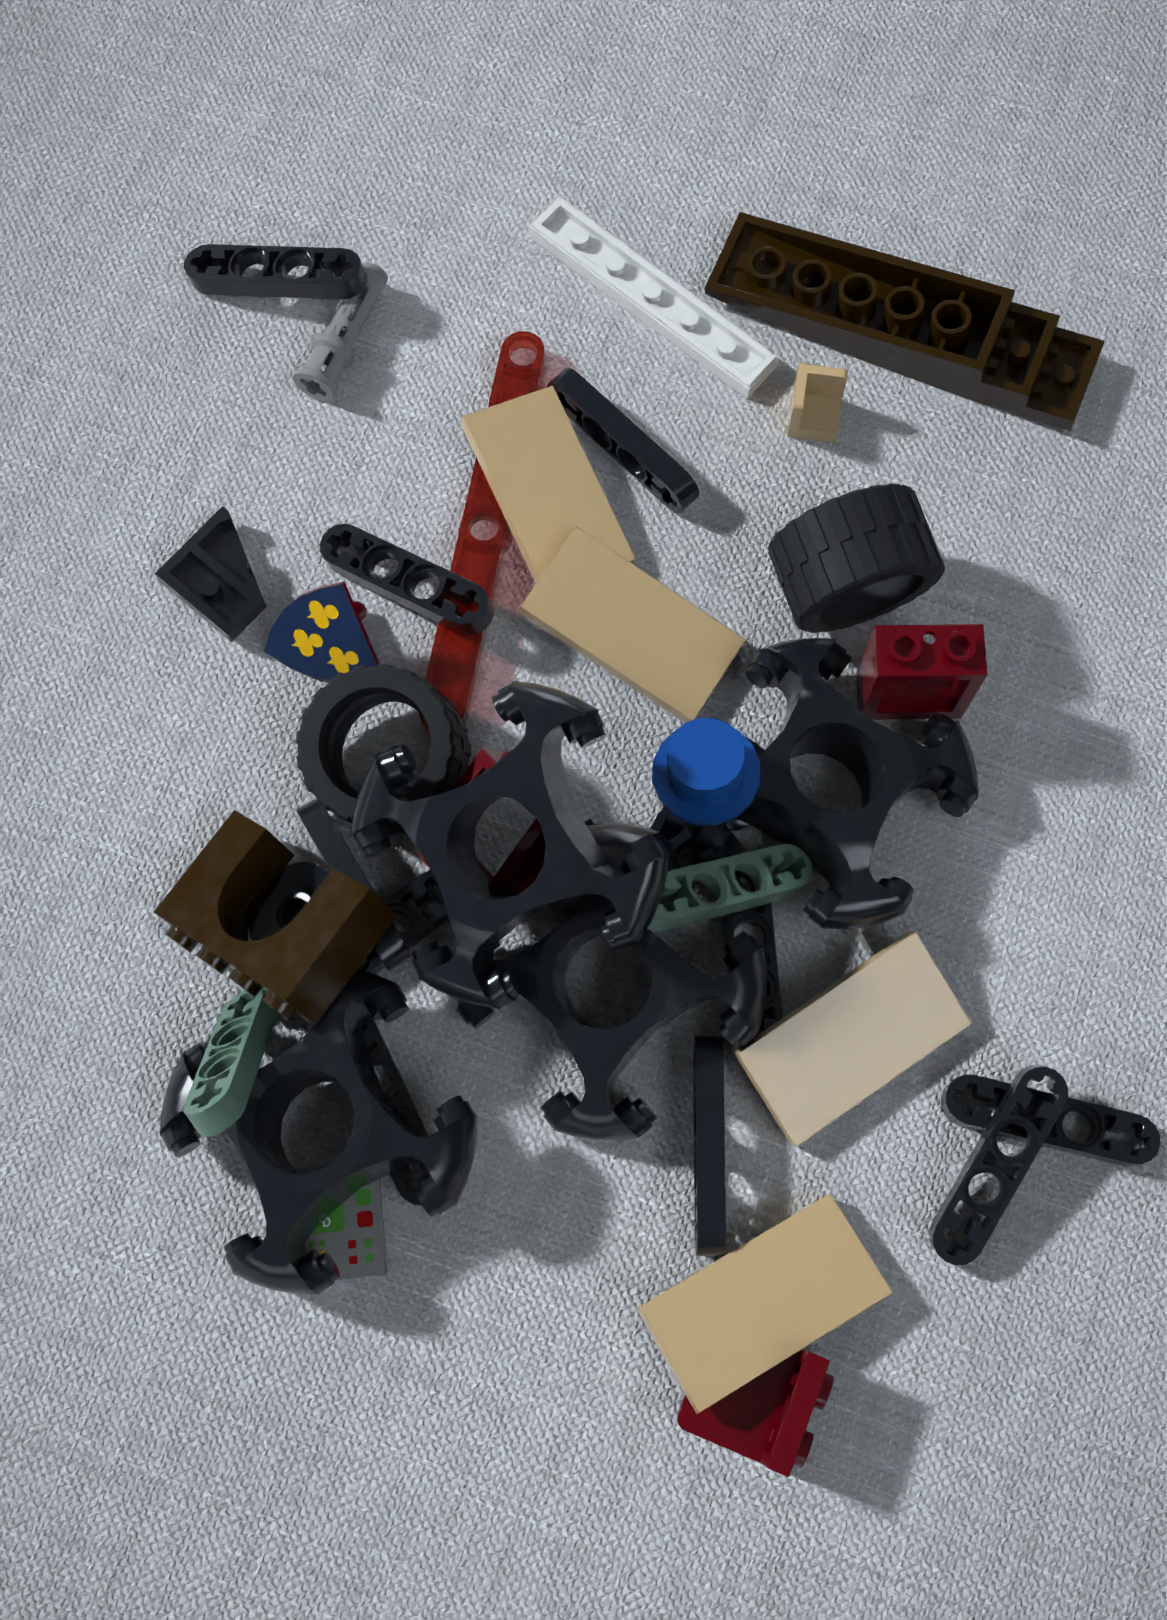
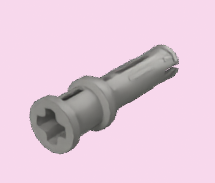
M362 263L367 274V283L364 289L358 295L342 300L327 331L314 337L311 343L313 352L304 368H299L294 374L293 380L296 386L316 400L330 401L335 396V383L343 368H348L353 361L354 351L352 346L365 321L368 319L369 313L382 288L388 281L385 271L373 263ZM358 298H360L362 302L353 319L349 321L348 317ZM322 365L326 366L325 371L321 370Z

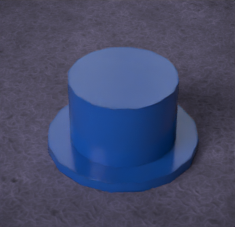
M697 718L684 723L661 743L653 759L652 784L660 803L674 817L693 825H719L737 818L752 804L760 787V760L753 744L737 729L716 718Z

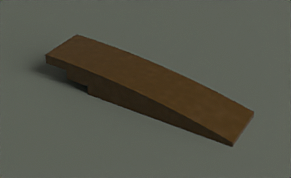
M739 212L704 288L705 294L832 349L944 391L1070 432L1105 342L1101 339L1059 328L1060 315L1013 302L1015 290L743 212Z

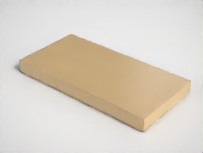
M553 386L462 417L461 426L535 583L538 582L575 526L633 564L636 558Z
M577 526L570 533L518 611L685 723L696 718L746 640Z
M908 931L733 1053L789 1143L797 1147L972 1023L918 934Z
M831 1193L639 1306L637 1311L696 1414H699L885 1299L893 1292Z

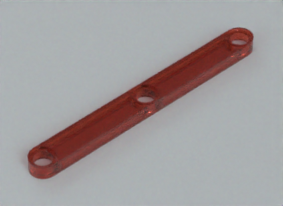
M518 331L509 335L504 340L488 407L540 390L545 369V350L542 340L536 334L528 331ZM519 348L531 349L537 355L536 359L528 365L515 364L511 361L510 356ZM476 458L450 571L480 585L493 604L509 526ZM481 520L492 521L499 529L497 534L489 540L474 538L470 530L476 522ZM453 595L451 596L450 601L458 607L462 615L467 611L475 613L478 610L475 601L471 606H466L457 602ZM438 623L425 680L458 709L457 713L466 724L487 628L478 634L466 635ZM419 713L424 732L430 736L428 724Z

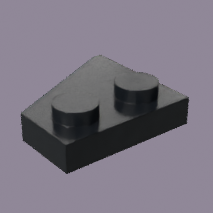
M223 506L155 573L159 582L230 642H233L267 607L229 511Z

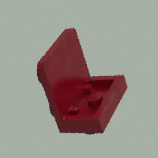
M801 1350L699 1414H696L687 1396L684 1395L677 1414V1423L681 1429L757 1461L772 1471L790 1477L793 1465L802 1468L809 1455L814 1433L807 1431L806 1428L813 1408L823 1410L830 1395L834 1376L826 1373L830 1360L809 1351Z

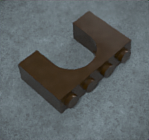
M234 810L155 909L154 913L170 925L165 935L183 949L192 953L195 947L199 946L201 949L196 954L199 959L221 975L224 974L228 967L233 969L228 978L253 997H256L261 989L267 992L262 1001L278 1014L290 1021L293 1015L298 1013L316 1025L397 915L371 889L333 868L299 914L286 927L265 939L248 941L249 923L257 904L295 855L266 828Z

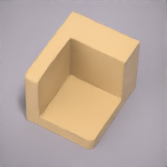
M799 363L792 393L787 437L836 442L848 370Z

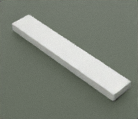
M558 196L528 226L530 238L748 399L778 367L779 357L561 196Z

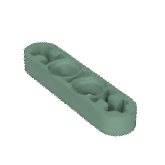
M779 844L667 871L661 901L670 899L673 895L676 900L667 908L663 904H659L648 929L651 931H665L790 898L812 879L813 867L811 860L799 847L792 844ZM777 866H778L781 870H787V869H788V871H789V872L779 873V874H777L776 876H774L773 878H772V875H771V872H772ZM735 870L745 872L750 876L755 886L754 892L746 891L738 884L735 878ZM692 881L702 882L710 889L713 903L704 902L696 896L692 888Z
M262 989L256 997H253L246 991L239 993L221 1010L183 1107V1112L201 1137H210L226 1130L241 1117L246 1108L277 1017V1012L262 1001L267 994Z

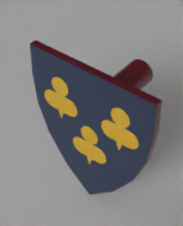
M345 581L322 586L304 593L288 605L271 627L264 652L291 669L313 678L332 681L331 678L341 672L346 673L353 670V667L362 665L378 666L380 664L362 623V620L367 615V609L361 602L352 600Z

